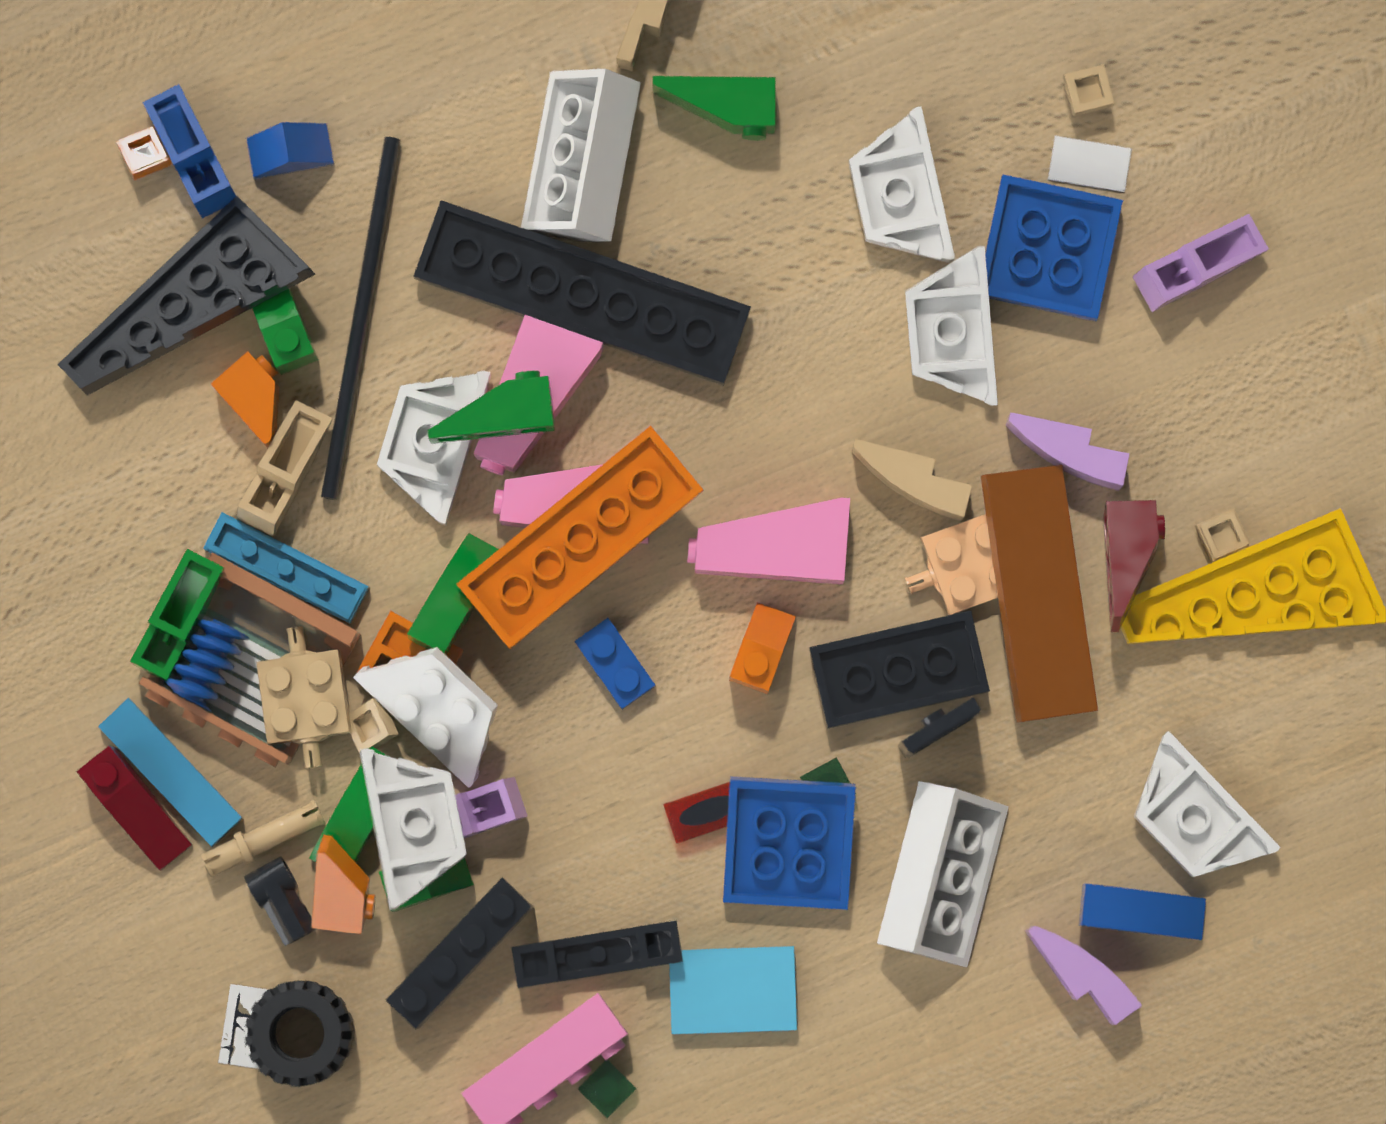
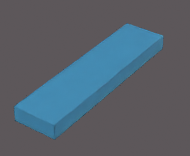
M223 512L203 547L205 551L224 558L262 580L349 624L352 623L370 588Z
M127 698L98 726L210 846L214 847L243 819L130 698Z

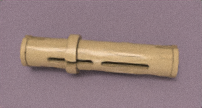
M312 800L310 803L248 833L243 834L240 831L234 834L235 839L206 853H201V857L206 863L205 866L210 876L213 878L217 874L244 861L250 864L255 861V856L326 823L320 814L321 812L315 800Z

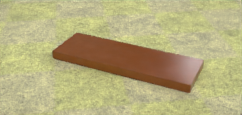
M1062 465L981 475L1016 723L1098 711Z

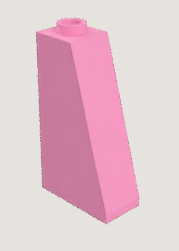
M524 315L499 385L506 380L516 379L515 374L518 372L540 371V377L548 376L550 380L553 417L555 419L601 357L604 349L603 342ZM544 432L479 439L474 456L477 460L482 461L480 467L484 470L498 475H503L505 470L515 473Z
M602 465L506 479L504 490H496L493 514L500 515L499 521L501 525L526 528ZM649 536L640 544H649Z
M837 498L698 528L697 539L689 538L687 563H695V574L843 585L845 579L850 498Z

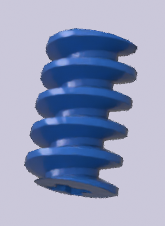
M215 619L213 621L199 620L197 624L203 630L205 636L191 635L190 641L198 649L183 650L182 655L190 664H176L174 669L182 679H168L166 682L175 694L210 712L211 710L203 702L204 698L217 700L219 697L211 685H225L227 682L219 673V670H233L235 667L228 660L227 655L242 654L240 648L234 643L235 640L248 641L250 639L247 635Z

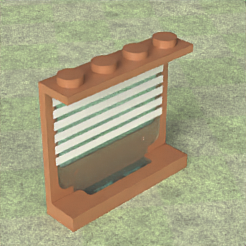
M211 553L209 560L223 566L225 569L203 620H218L250 638L248 641L235 640L234 643L242 651L241 655H227L228 660L235 666L234 669L219 670V673L227 681L226 684L211 685L212 689L219 695L218 699L204 698L203 702L211 712L178 696L165 681L151 674L148 679L142 677L139 684L149 689L145 697L165 708L168 707L171 701L183 707L185 710L181 716L203 728L208 721L221 728L217 736L227 742L240 747L242 742L245 741L258 748L254 756L276 768L279 760L289 765L300 744L293 742L274 745L267 744L256 662L278 659L290 653L286 629L291 627L295 629V627L303 626L306 650L324 652L338 649L341 651L342 665L344 667L361 634L224 558ZM199 627L196 635L205 636V633ZM193 643L189 648V650L198 649ZM186 658L182 662L183 665L190 664ZM176 673L174 679L181 680L182 677Z

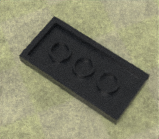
M971 610L809 647L827 729L990 692Z

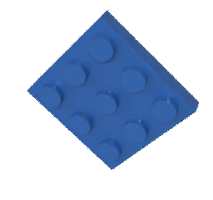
M1002 174L985 251L989 299L1096 322L1101 307L1123 200Z
M730 776L723 902L848 910L856 784Z

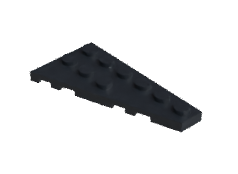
M236 196L57 365L88 396L312 277L315 273Z

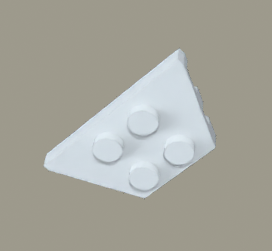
M920 106L914 108L909 112L908 116L894 127L887 129L877 137L875 142L863 148L849 159V167L866 242L949 263L955 260L922 107Z
M978 246L905 291L912 374L930 382L933 381L944 385L946 388L958 393H964L982 400L986 404L998 405L985 246Z
M479 371L477 374L455 378L446 377L428 383L418 382L400 386L379 455L378 467L442 525L447 524L472 440L431 444L428 439L427 430L486 394L491 378V372Z
M437 647L421 651L414 657L403 656L391 659L385 665L370 668V666L362 667L353 678L468 788L471 787L479 776L480 760L483 752L486 750L489 739V727L494 721L498 705Z
M1169 731L1162 736L1134 818L1191 877L1271 854L1281 848Z
M366 748L360 750V757L389 909L394 910L465 858L467 854L451 772L433 767L426 768L417 765L416 762L402 758L398 760L374 753V750Z

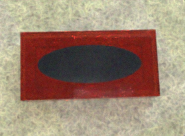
M730 782L663 804L676 844L727 827Z

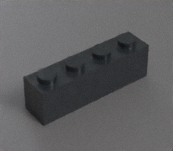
M501 878L390 994L386 1001L415 1029H419L527 916L534 906L505 878Z

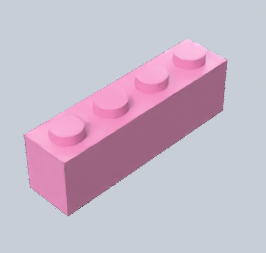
M597 993L461 1094L483 1124H520L524 1120L519 1113L531 1104L539 1110L558 1096L553 1088L567 1079L573 1085L592 1071L587 1063L601 1054L607 1060L626 1045L621 1038L627 1035L628 1032L602 996Z

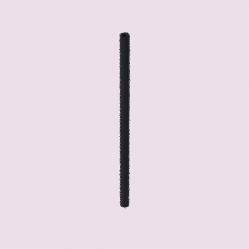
M385 137L321 493V498L337 500L401 141L395 137Z

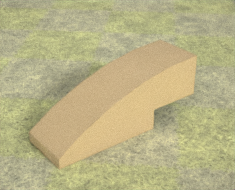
M295 400L258 464L257 474L237 507V520L274 537L319 451L332 423L331 417Z
M855 439L852 453L889 488L927 510L962 522L972 485L932 475L936 461L934 458Z

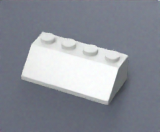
M608 69L550 72L521 228L543 235L582 242H611L641 82Z
M919 781L882 920L878 944L968 967L1009 806L955 788Z

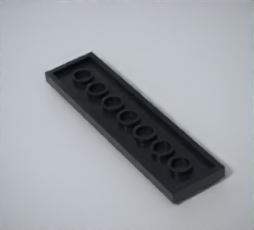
M443 200L440 201L413 276L415 280L523 317L524 315L603 342L604 345L723 386L751 310V306Z

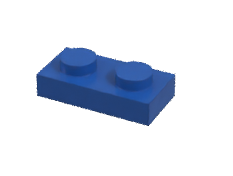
M606 618L574 641L622 710L656 686L609 618Z

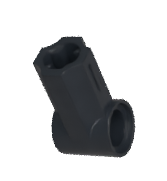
M282 856L244 876L254 899L261 909L264 908L284 946L316 930L311 928L312 917L297 892L299 889L298 884Z

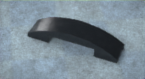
M677 920L511 947L517 988L683 962Z

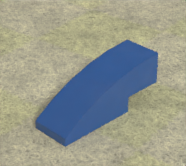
M178 84L144 101L143 104L201 218L203 219L223 209L236 197V194L181 86Z
M1085 883L1082 886L1078 926L1202 940L1206 898Z

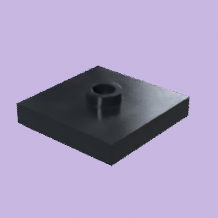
M974 697L946 714L940 708L922 719L921 723L924 727L902 740L898 747L905 758H910L980 714L981 708Z

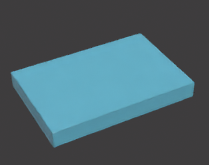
M794 946L682 950L683 962L669 964L672 1034L797 1030Z

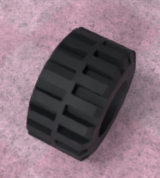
M312 981L284 982L278 984L273 989H268L262 994L263 997L254 1003L250 1009L252 1010L251 1016L247 1018L245 1027L248 1028L247 1036H245V1045L249 1046L251 1061L253 1063L256 1062L260 1068L259 1071L264 1076L274 1079V1082L281 1085L301 1087L328 1079L344 1065L343 1062L346 1057H349L352 1050L350 1047L354 1039V1030H352L351 1023L353 1018L351 1012L348 1013L345 1007L346 1003L341 997L333 993L332 989ZM295 1008H304L314 1012L320 1018L324 1027V1040L321 1047L316 1053L307 1058L299 1059L288 1056L281 1050L276 1039V1027L279 1019L286 1012Z

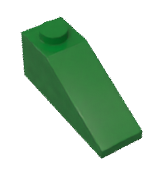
M652 76L654 94L733 134H742V138L745 140H764L767 138V134H775L776 77Z
M290 288L252 308L275 368L280 375L319 360Z
M540 371L516 373V379L506 380L427 430L430 443L436 444L555 431L549 377H540Z

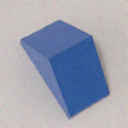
M281 122L246 138L254 179L334 165L327 123Z

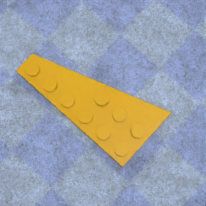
M1341 508L1137 594L1121 626V630L1128 644L1386 624V608Z

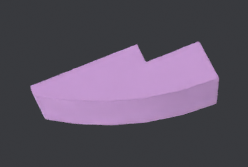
M1247 214L1144 266L1132 277L1150 310L1154 312L1269 250L1250 214Z
M1010 412L1006 427L1044 460L1053 465H1062L1063 471L1092 484L1118 491L1123 487L1129 453L1090 446L1092 429Z
M515 777L501 779L455 795L463 838L528 817Z
M1031 926L1025 930L1071 998L1077 1000L1088 992L1111 1025H1116L1142 1006L1128 987L1106 965L1083 948L1037 926Z

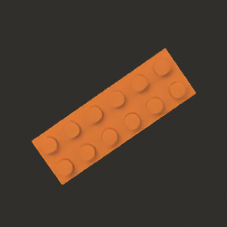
M649 426L458 582L457 586L506 646L512 649L699 496L704 489L652 426Z

